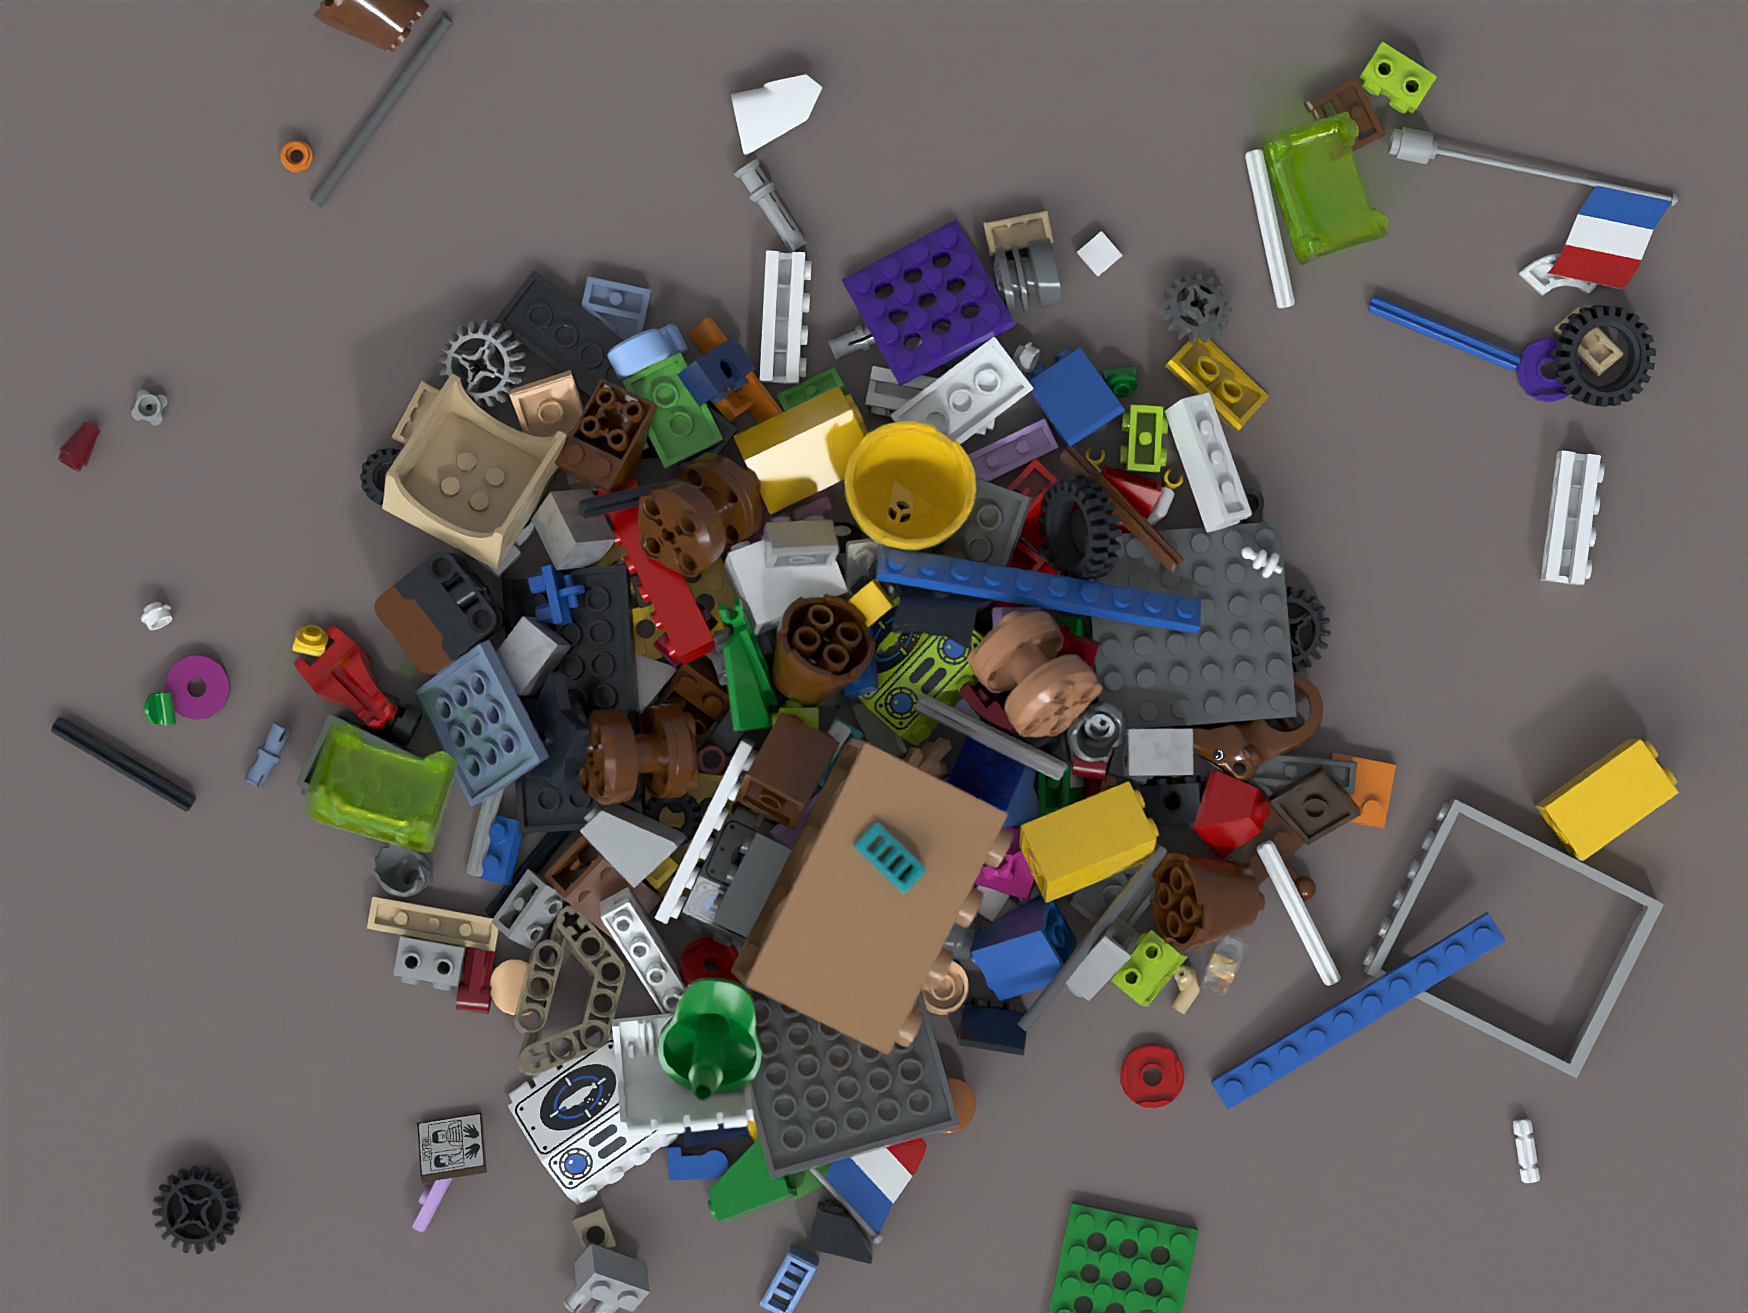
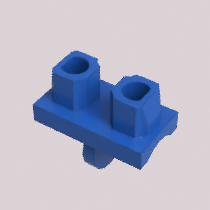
M547 565L541 567V572L528 577L530 590L533 594L547 591L549 603L535 606L537 622L553 623L556 625L573 623L570 608L579 607L577 595L585 592L584 585L574 586L572 575L562 576V571L556 570L555 566Z

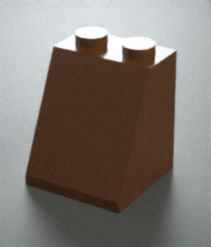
M781 712L748 770L736 800L794 830L840 742L834 740L830 733L824 730H816L806 725L800 717Z

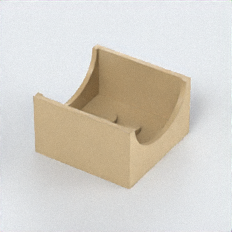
M451 374L387 472L382 509L497 570L560 471V468L554 463L565 445L567 434L558 430L554 436L537 437L503 424L472 401L464 391L460 377Z

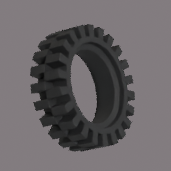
M1592 305L1591 308L1584 307L1579 309L1580 313H1572L1568 316L1569 322L1562 323L1558 328L1562 331L1561 335H1555L1552 342L1557 343V348L1550 351V356L1556 357V362L1551 363V368L1559 374L1554 378L1557 383L1564 385L1561 389L1566 394L1573 395L1572 399L1600 407L1621 405V401L1629 402L1632 400L1633 393L1640 394L1643 390L1640 386L1642 382L1648 383L1651 376L1646 375L1648 369L1654 370L1655 363L1650 362V356H1656V349L1650 348L1649 343L1654 342L1653 336L1645 333L1649 328L1645 323L1638 321L1640 319L1639 316L1634 313H1628L1629 310L1625 308L1607 305ZM1607 325L1616 329L1624 337L1629 350V359L1626 369L1616 381L1608 385L1596 386L1584 378L1579 370L1577 352L1582 339L1588 332L1599 326Z
M1082 477L1055 482L1056 484L1051 485L1048 488L1049 492H1045L1043 496L1046 502H1041L1040 510L1045 514L1039 515L1038 522L1044 524V528L1039 529V536H1045L1046 541L1041 543L1043 550L1049 549L1050 551L1046 556L1048 562H1054L1052 569L1055 572H1060V576L1088 580L1107 575V572L1112 571L1114 568L1112 563L1117 562L1119 558L1114 551L1121 550V543L1116 541V537H1122L1121 529L1115 528V523L1120 522L1119 515L1113 516L1112 513L1117 508L1115 502L1108 503L1111 494L1108 490L1103 491L1104 485L1100 482L1096 483L1094 478ZM1075 501L1082 509L1088 526L1089 542L1085 558L1079 552L1071 530V512Z

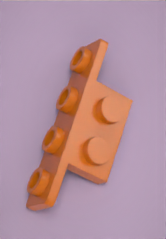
M711 317L705 318L689 333L704 355L728 340ZM753 372L746 376L749 380L748 383L735 392H732L729 387L727 390L730 394L715 404L723 417L729 422L746 411L750 413L757 424L783 413V410Z

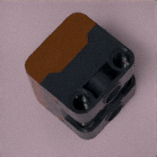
M438 552L433 554L381 594L374 605L377 617L415 666L425 674H437L444 671L478 644L489 640L505 626L504 610L494 599L481 578L473 572L460 555L455 553Z

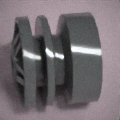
M1049 237L1028 241L1027 257L1021 258L1016 244L1010 246L1012 260L1006 259L1003 247L994 249L995 261L993 270L996 287L1010 314L1016 313L1014 300L1016 298H1020L1023 312L1028 311L1029 296L1031 295L1036 296L1041 308L1062 304L1060 281Z

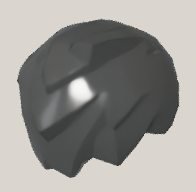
M392 841L390 842V847H382L379 855L374 858L376 865L373 870L374 875L382 888L391 895L399 897L414 896L426 888L434 879L432 873L433 860L430 852L422 851L417 846L408 842L405 845Z

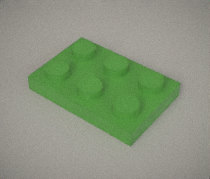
M681 352L622 380L626 390L657 405L648 435L665 469L724 441L707 404L705 403L699 407L677 376L678 373L688 367Z

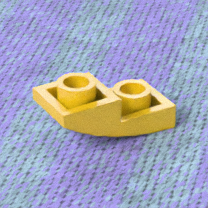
M876 579L872 580L847 601L866 617L867 621L865 624L868 628L896 605Z

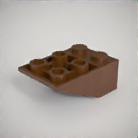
M601 378L554 464L566 475L605 494L627 489L636 473L657 405Z
M707 655L682 665L654 704L674 703L685 713L692 714L696 728L697 756L731 708L728 685L721 686L712 659Z
M583 834L543 875L565 901L613 940L615 939L601 919V901L629 887L648 917L664 900L660 893L645 878L634 888Z

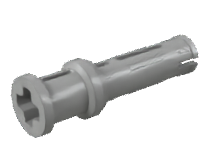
M757 158L739 169L734 175L736 178H741L751 194L749 196L750 200L754 201V203L758 202L784 241L789 252H795L808 242L774 192L776 185L773 181L769 182L759 167L761 162Z

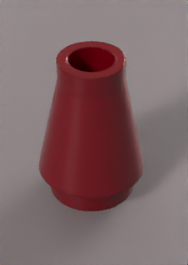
M83 422L81 427L59 449L61 453L57 459L71 469L80 472L83 466L87 467L95 442L101 431L91 424Z

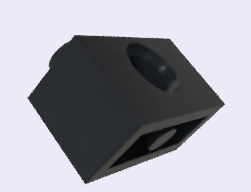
M1200 775L1181 777V783H1172L1171 777L1152 779V785L1140 787L1145 803V808H1142L1146 818H1152L1155 825L1195 822L1207 781H1201ZM1177 793L1181 798L1180 806L1177 805L1175 800Z

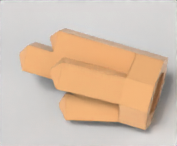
M940 736L935 742L928 741L921 749L909 747L908 753H906L902 761L940 779L948 773L947 764L940 760L952 749L950 739Z

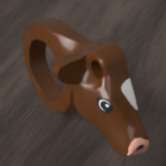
M1293 673L1294 688L1303 693L1310 707L1309 718L1298 730L1282 732L1269 727L1263 719L1224 722L1213 726L1193 725L1188 728L1193 729V753L1202 757L1226 775L1247 783L1266 761L1300 747L1318 731L1322 722L1324 706L1320 692L1312 682L1300 674Z

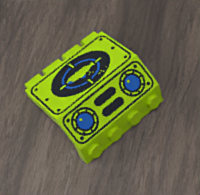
M893 596L892 600L896 605L872 624L873 637L876 643L875 656L879 690L858 697L871 712L896 734L918 745L921 741L928 738L932 730L939 724V722L915 710L918 699L922 694H926L954 708L963 698L959 691L967 684L976 686L980 681L974 674L967 658L978 647L984 636L974 628L970 648H965L945 636H932L921 631L893 633V622L900 599Z

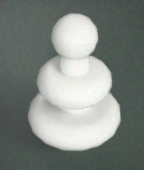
M1250 547L1242 549V557L1253 560L1254 569H1259L1261 566L1264 567L1262 570L1264 578H1268L1273 571L1279 574L1282 572L1283 568L1277 565L1279 561L1278 553H1272L1269 558H1266L1267 552L1265 550H1260L1257 554Z

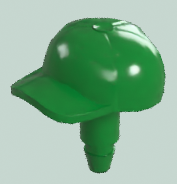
M709 977L693 981L684 990L674 1015L663 1026L658 1040V1058L666 1074L676 1084L693 1090L695 1097L699 1100H708L714 1092H732L744 1087L756 1076L762 1060L763 1045L756 1030V1012L753 998L743 985L732 980Z

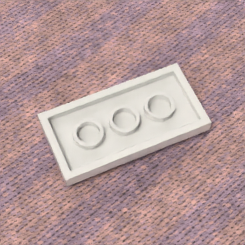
M993 337L892 413L890 417L894 422L915 421L932 425L937 428V431L952 441L956 440L959 444H962L1034 388L997 339Z

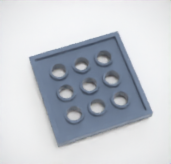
M489 640L478 644L444 671L413 692L420 708L424 710V716L471 807L482 803L549 757L543 742L535 731L527 711L524 709L512 682L509 680L500 662L498 654Z

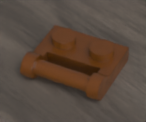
M1357 77L1304 103L1307 112L1312 113L1331 151L1328 154L1332 162L1386 135ZM1329 102L1332 103L1351 141L1343 146L1323 108V105Z

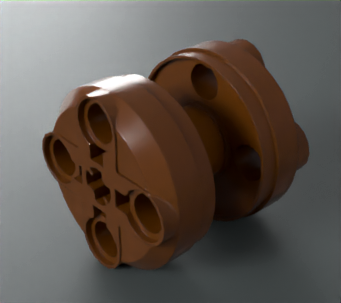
M705 452L682 470L677 480L660 484L639 499L638 524L641 533L640 546L643 552L650 559L658 560L664 566L686 576L695 577L719 558L724 548L743 542L760 530L763 510L759 494L761 485L757 475L750 469L742 468L734 461L722 455Z
M674 703L656 704L646 707L639 719L641 734L633 733L630 721L622 710H593L587 716L586 720L589 729L588 752L585 762L580 768V784L585 795L590 794L601 805L619 804L629 801L636 789L638 773H643L644 784L648 792L655 798L670 799L683 797L689 789L697 787L699 774L695 740L696 728L692 714L685 713Z

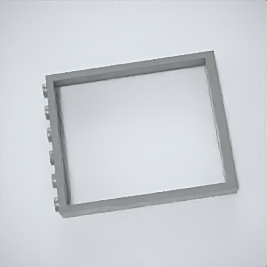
M1450 798L1448 803L1445 801L1442 803L1436 814L1435 819L1439 820L1434 832L1429 830L1423 839L1421 848L1425 850L1420 860L1414 859L1408 869L1406 877L1410 878L1405 890L1400 888L1393 899L1392 906L1396 908L1391 918L1385 917L1378 929L1377 935L1381 936L1376 948L1371 946L1366 953L1363 964L1367 966L1364 972L1376 978L1387 973L1381 967L1458 814L1461 813L1642 904L1565 1061L1426 991L1415 996V998L1578 1078L1664 904L1456 799Z

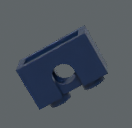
M733 336L678 373L677 376L700 407L709 400L715 405L730 394L727 390L729 387L732 392L741 388L749 382L746 376L755 370L756 367Z

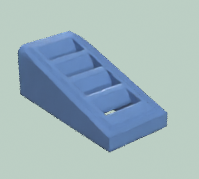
M791 1244L759 1305L773 1313H792L818 1268L820 1259L806 1250ZM786 1270L802 1278L801 1281L785 1274ZM781 1282L794 1289L795 1292L792 1293L778 1284ZM775 1293L790 1302L786 1305L774 1299L772 1295Z

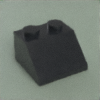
M971 997V1002L963 1003L958 1044L959 1046L1024 1056L1027 1032L1019 1027L1017 1023L1027 1011H1022L1023 1005L1003 1002L1002 1008L990 1006V1000Z
M826 1199L825 1203L818 1202L808 1239V1249L871 1264L873 1249L854 1217L844 1209L839 1201Z

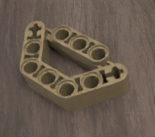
M566 906L559 911L553 920L549 940L541 941L530 954L514 1015L515 1028L524 1034L516 1059L517 1067L524 1075H537L594 1052L603 1047L610 1037L612 1019L615 1017L626 975L625 966L591 921L573 906ZM573 916L576 920L573 923V927L568 926L565 928L562 924L565 921V917ZM584 928L586 932L574 941L572 937ZM584 939H590L595 942L597 946L595 955L589 956L582 951L581 944ZM566 945L591 977L579 1025L541 1040ZM541 948H549L553 951L555 958L552 964H545L539 959ZM604 965H611L616 969L617 977L614 981H607L603 978L601 970ZM540 979L545 983L546 992L544 995L537 996L531 991L530 984L532 980ZM596 996H603L607 999L609 1003L607 1012L601 1013L594 1008L593 1000ZM530 1010L536 1013L538 1017L536 1027H528L523 1023L522 1014L524 1011ZM593 1027L600 1032L601 1038L598 1044H591L586 1040L585 1031L587 1028ZM563 1039L570 1044L571 1051L568 1056L564 1057L557 1054L555 1051L557 1040ZM547 1051L548 1057L537 1062V1068L533 1064H526L525 1059L529 1057V1052H531L532 1056H536Z

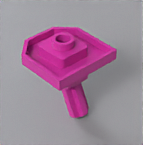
M1007 826L1005 829L1013 832V838L1006 855L996 868L984 863L974 884L1029 901L1036 881L1019 847L1020 829Z

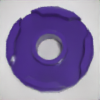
M1551 337L1535 340L1524 348L1516 368L1518 383L1524 392L1537 401L1549 403L1562 400L1569 395L1561 389L1564 387L1563 384L1557 383L1555 378H1545L1540 371L1544 361L1556 362V357L1550 356L1551 349L1557 348V343L1552 342L1553 338ZM1577 355L1579 370L1582 372L1580 357Z

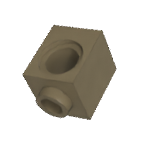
M605 1205L574 1216L572 1222L584 1251L591 1243L613 1251L612 1247L617 1245L618 1239ZM592 1226L601 1227L605 1232V1239L600 1242L592 1241L588 1236V1229Z

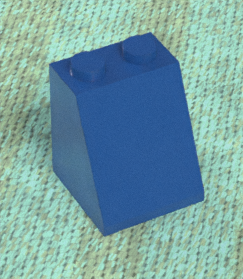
M1071 347L1055 356L1054 358L1057 363L1046 369L1044 365H1041L1027 375L1030 379L1028 382L1034 388L1029 393L1066 448L1076 445L1125 411L1083 350L1078 348L1073 351Z
M1041 894L975 932L973 945L970 948V956L976 966L979 965L982 970L987 987L993 990L999 1001L1046 987L1075 951L1077 939L1056 902L1053 900L1045 903Z

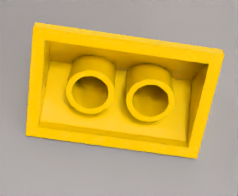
M1197 337L1194 344H1190V341H1188L1165 365L1195 396L1210 393L1218 418L1234 433L1269 398V395L1210 339L1207 343H1203L1200 337Z

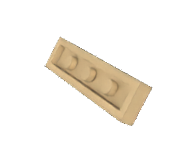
M377 896L372 897L367 929L493 952L496 951L499 929L491 923L493 920L491 917Z

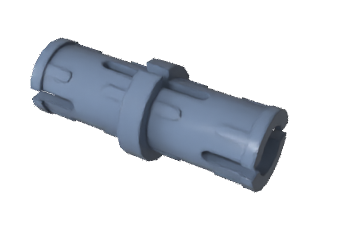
M277 722L272 723V727L262 746H258L255 751L257 756L247 776L244 778L246 782L263 789L274 764H278L281 759L279 755L289 735L292 733L291 729L282 724L279 726Z

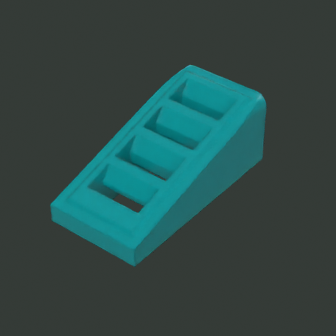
M877 822L853 845L860 854L903 894L927 871L912 854ZM879 835L882 836L884 839L870 853L866 848ZM890 844L893 847L892 851L881 862L876 858ZM900 854L903 859L890 872L887 867ZM911 864L914 868L900 881L897 878L898 875Z

